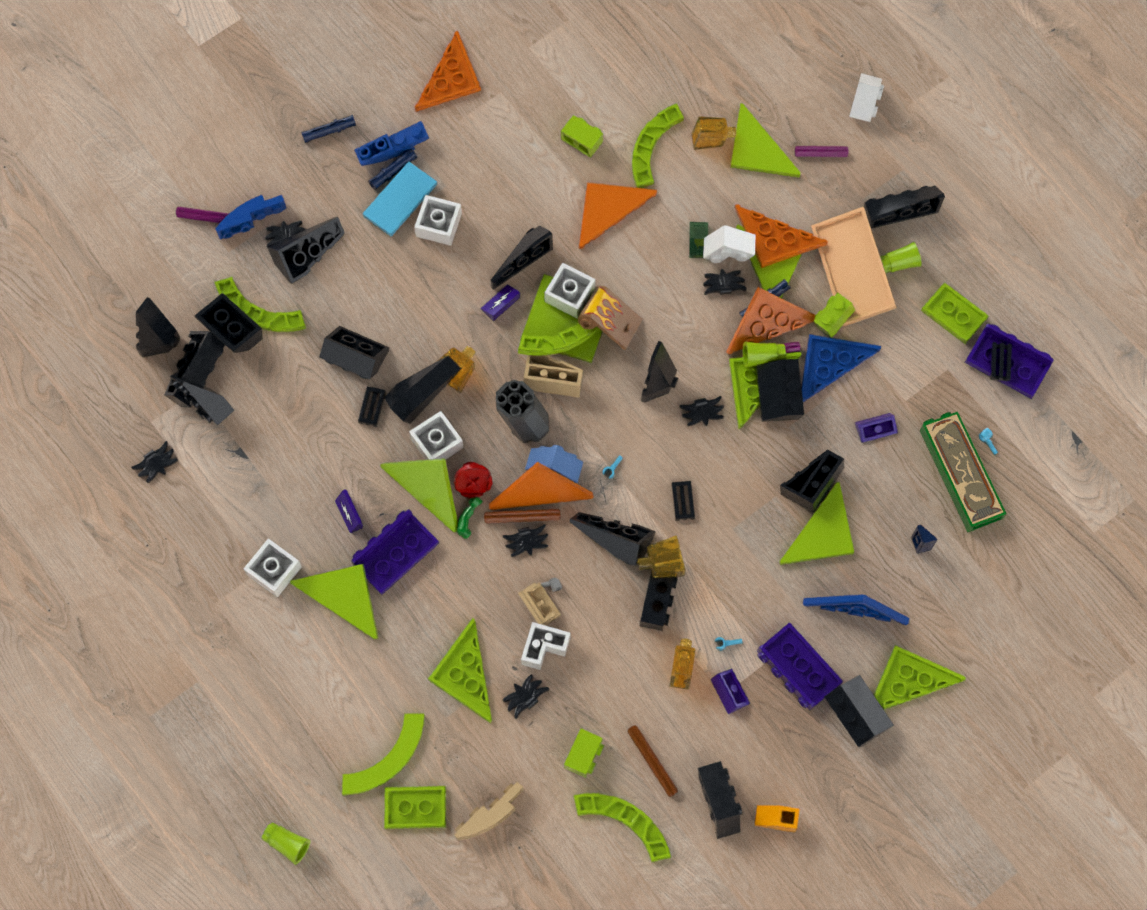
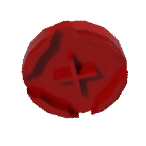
M476 462L464 463L463 467L454 476L456 491L468 498L483 496V493L488 492L493 484L492 475L488 468Z

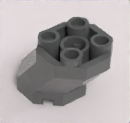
M512 380L506 382L496 392V410L511 429L512 434L523 443L528 441L539 442L549 432L548 412L535 396L534 390L523 381Z

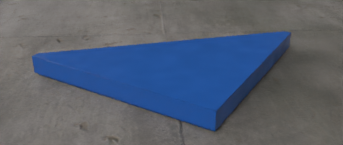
M809 334L801 385L803 402L878 353L881 346Z
M864 594L804 598L803 605L806 607L820 606L822 610L848 612L849 615L859 617L864 615L886 622H891V619L902 625H909V617Z

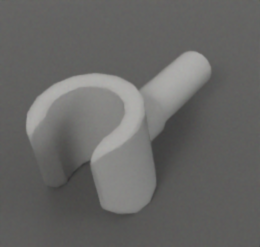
M557 578L541 583L543 587L551 586L553 592L562 589V585Z

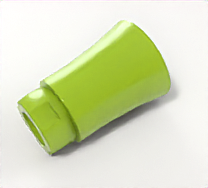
M915 242L880 256L885 273L922 266L921 256Z
M746 341L743 344L745 368L777 360H786L784 344Z
M273 822L266 827L262 835L263 841L287 857L294 865H297L303 859L311 843L310 839L299 836Z

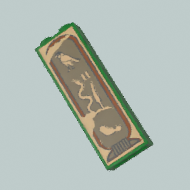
M958 411L952 414L947 412L941 415L939 419L934 420L931 418L923 422L920 433L967 533L1002 520L1007 513Z

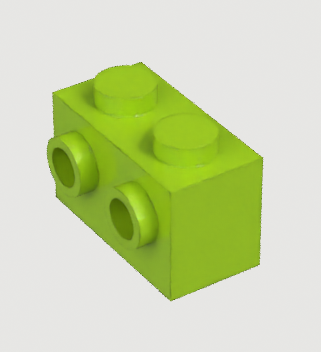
M573 115L561 130V140L591 158L603 142V133L598 127H592L583 118Z
M837 292L835 296L829 298L827 306L816 314L814 323L819 330L833 338L853 314L855 308L852 302Z
M580 728L564 763V768L584 778L587 777L588 773L592 774L596 763L593 761L596 755H601L605 746L602 744L603 738Z

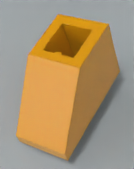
M757 805L754 826L795 833L798 826L800 809L780 805Z

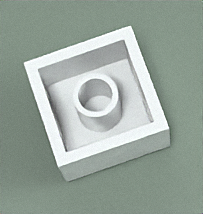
M425 195L414 227L416 237L451 246L462 215L461 204Z
M562 263L544 292V300L546 303L578 318L595 289L596 279Z
M442 411L409 431L412 442L425 460L444 458L446 460L464 448L463 440Z
M268 538L244 567V571L250 578L278 597L302 566L299 560Z

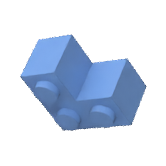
M553 445L552 447L540 446L539 448H531L525 470H529L535 463L539 462L571 481L578 483L583 461L579 460L575 454L564 451V448L559 445Z

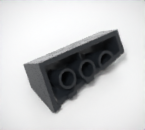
M923 186L918 190H906L897 195L889 194L880 199L871 198L864 203L863 207L865 208L870 227L873 229L939 213L945 195L936 186Z
M190 331L188 337L191 340L189 345H184L182 350L185 352L184 357L178 360L176 365L178 371L173 375L205 386L208 375L214 370L217 359L223 354L225 344L210 331ZM171 378L164 396L180 407L191 408V405L184 399L185 395L172 385L174 381Z

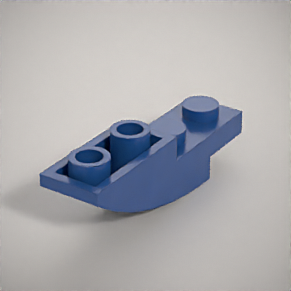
M420 121L391 136L385 134L354 150L360 165L365 166L401 156L409 149L413 151L415 150V145L430 138L423 122Z
M260 195L235 208L216 227L219 239H228L234 234L248 232L251 228H254V220H262L268 215L279 214L287 209L283 196L279 195L264 201L263 195Z

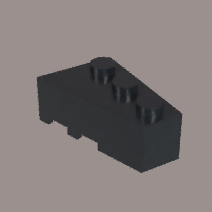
M827 449L811 461L806 468L798 471L787 482L780 485L781 495L814 513L843 471L844 458Z
M721 761L699 767L698 778L705 801L708 803L711 812V820H714L717 839L740 833V815H743L740 803L735 802L736 792L734 786L729 785L728 780L730 776L728 769L723 768Z

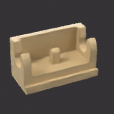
M540 582L537 584L533 583L518 593L538 624L547 626L561 616L560 611Z

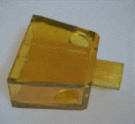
M699 117L691 133L694 150L722 147L727 138L736 137V127H727L725 118Z
M468 345L462 352L456 348H451L440 358L442 359L449 355L462 368L447 384L459 393L463 391L475 369L474 361L471 358L476 352Z
M677 535L648 546V557L637 559L639 570L651 568L654 578L685 576L686 570Z
M681 639L680 645L675 647L669 687L689 690L696 650L692 647V640Z

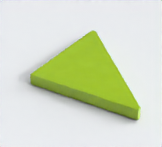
M740 103L730 168L800 178L801 172L745 105Z
M737 224L736 229L745 231L743 226ZM802 254L761 268L756 255L750 258L751 265L761 283L762 289L765 291L769 288L772 289L783 279L789 284Z
M801 352L786 353V360H799L801 357ZM743 357L729 359L738 429L743 427L760 406L756 366L745 368Z
M445 458L380 464L386 473L450 530L457 532L458 521Z
M840 482L834 485L780 560V565L854 554Z
M364 564L290 581V584L373 639H378Z
M472 618L432 672L428 681L491 723L492 717L476 622Z
M895 645L874 696L885 710L963 682L966 677Z

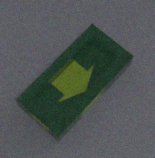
M690 222L689 258H703L704 238L708 236V222Z

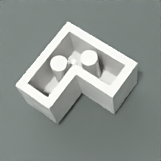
M861 73L849 117L868 122L871 121L872 117H876L878 107L875 106L876 100L881 99L884 85L881 84V78Z
M724 225L704 238L703 258L710 260L712 263H720L728 257L735 258L741 262L747 261L755 255L756 235Z
M532 622L522 654L521 665L541 670L546 652L565 657L571 633Z

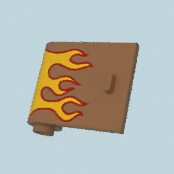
M601 285L594 289L578 317V323L581 327L593 329L597 326L623 350L627 349L643 320L610 289Z

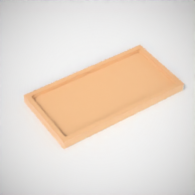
M864 207L811 225L815 237L824 238L828 241L827 245L818 248L833 296L838 292L852 302L855 311L843 324V327L897 308Z

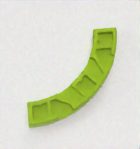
M677 103L660 111L657 116L645 125L637 138L632 157V174L636 188H645L654 184L650 166L654 146L668 129L684 121Z
M232 277L214 282L219 295L225 294L262 329L275 332H292L306 329L301 310L269 312L246 300L236 287Z
M577 323L574 327H570L551 337L522 335L518 354L541 356L561 353L582 344L599 328L596 326L593 329H584Z
M404 714L403 727L392 750L380 762L366 770L343 774L342 795L364 793L394 778L407 765L415 753L422 736L425 714Z
M598 793L573 795L578 816L602 815L618 820L629 827L641 839L647 849L651 862L671 858L669 847L658 827L635 805L615 796Z

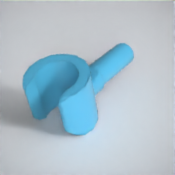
M985 428L979 434V439L986 443L995 455L998 451L990 440L993 433L990 429Z
M619 455L610 467H605L603 475H605L606 471L610 470L612 474L609 476V479H612L615 476L614 470L623 457Z
M718 637L714 640L715 642H723L721 647H716L719 651L724 650L726 646L742 644V639L724 640L722 637Z

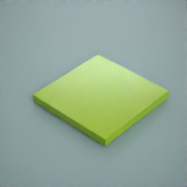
M546 274L543 275L522 335L551 337L570 327H574L578 323V318L545 302L544 292L554 277ZM598 329L582 344L559 354L592 363L603 331Z

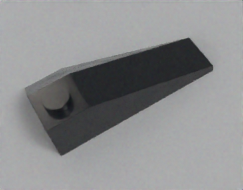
M336 216L287 237L268 247V250L276 267L292 284L306 276L311 271L312 266L322 259V255L328 249H331L345 232L339 218Z
M540 225L535 229L531 228L528 230L491 278V288L493 290L553 250L552 232Z
M147 297L136 311V326L139 327V331L136 333V338L139 339L136 349L142 357L168 353L180 341L178 331L155 303Z
M659 340L649 363L648 375L644 383L647 388H644L642 391L641 402L644 403L669 394L671 388L676 387L679 379L676 377L677 369L663 343Z
M448 355L397 383L384 398L390 409L403 422L411 424L462 368Z
M581 512L570 518L571 524L616 558L629 565H637L644 559L656 531L632 523L631 527L621 525L619 520L607 522L603 521V518L600 516Z

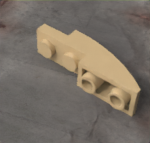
M518 782L514 785L511 783L503 791L505 795L500 800L496 798L489 807L491 809L489 811L484 806L480 809L476 807L469 815L471 818L466 823L462 822L457 826L455 838L459 841L478 836L507 819L515 811V807L511 803L522 793L523 786Z

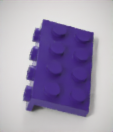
M986 324L964 363L990 376L992 343L1012 344L1010 381H997L1032 399L1054 359L1048 353L1035 349L1030 343L1018 340L1015 335L1007 334L998 326ZM996 349V376H999L1000 349ZM1004 350L1003 376L1006 374V350Z
M410 509L400 512L392 524H387L382 529L380 535L372 537L363 550L356 551L352 556L351 562L353 566L364 564L367 581L381 595L439 544V541L413 515Z
M790 622L757 649L759 659L764 664L768 663L772 668L771 672L778 679L781 678L785 682V688L791 694L794 692L799 698L797 699L799 704L810 711L825 698V695L843 683V680Z

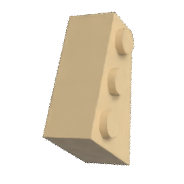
M528 355L523 382L536 392L579 398L583 370L562 360L561 362L551 358V355Z

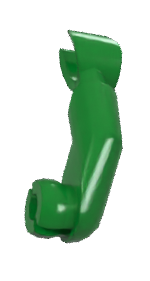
M479 497L470 498L468 502L470 504L469 507H466L459 517L457 533L464 539L471 535L468 524L470 517L474 513L473 511L483 502Z

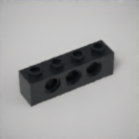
M656 547L640 620L641 627L663 631L664 625L668 626L670 614H666L667 608L672 607L674 596L670 594L672 588L676 589L678 577H674L675 571L680 570L682 559L678 558V551ZM666 567L669 568L671 572L669 574H663L661 573L660 569ZM658 586H664L667 589V591L664 593H659L656 590V588ZM659 604L663 609L660 612H656L652 609V606Z

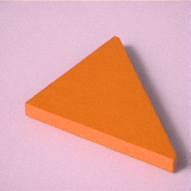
M458 31L454 33L452 41L448 44L440 63L436 66L429 83L424 88L418 103L415 105L416 112L481 91L480 84Z
M587 182L579 249H583L586 244L592 240L594 241L605 233L607 229L623 220L625 216L640 208L652 197H655L657 190Z
M738 204L734 207L745 232L756 235L755 255L761 268L828 244V241L824 238L820 239L809 232L790 227L789 224L776 219H770L754 210L750 211Z
M758 287L726 352L732 354L743 349L745 341L759 343L782 335L790 330L793 331L806 326V324L814 322L816 315Z
M537 462L489 503V509L497 510L588 500L594 498L593 492Z

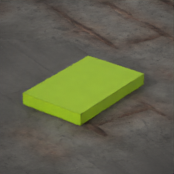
M945 282L921 309L924 314L964 344L971 339L989 317V315Z
M446 786L385 787L384 828H446Z

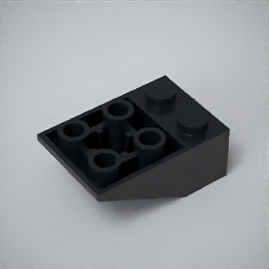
M175 375L170 376L174 381L172 385L185 395L184 399L191 406L193 405L197 409L195 412L209 424L213 422L219 425L234 411L228 401L212 389Z

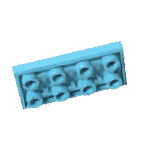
M408 162L362 215L392 237L422 203L425 195H429L436 187L437 181Z

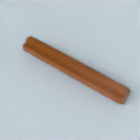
M559 509L484 513L485 523L557 521L561 518Z
M636 725L630 727L628 734L667 795L672 797L677 794L678 789Z

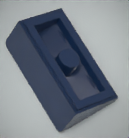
M921 524L916 527L911 536L917 554L932 550L937 542V538Z

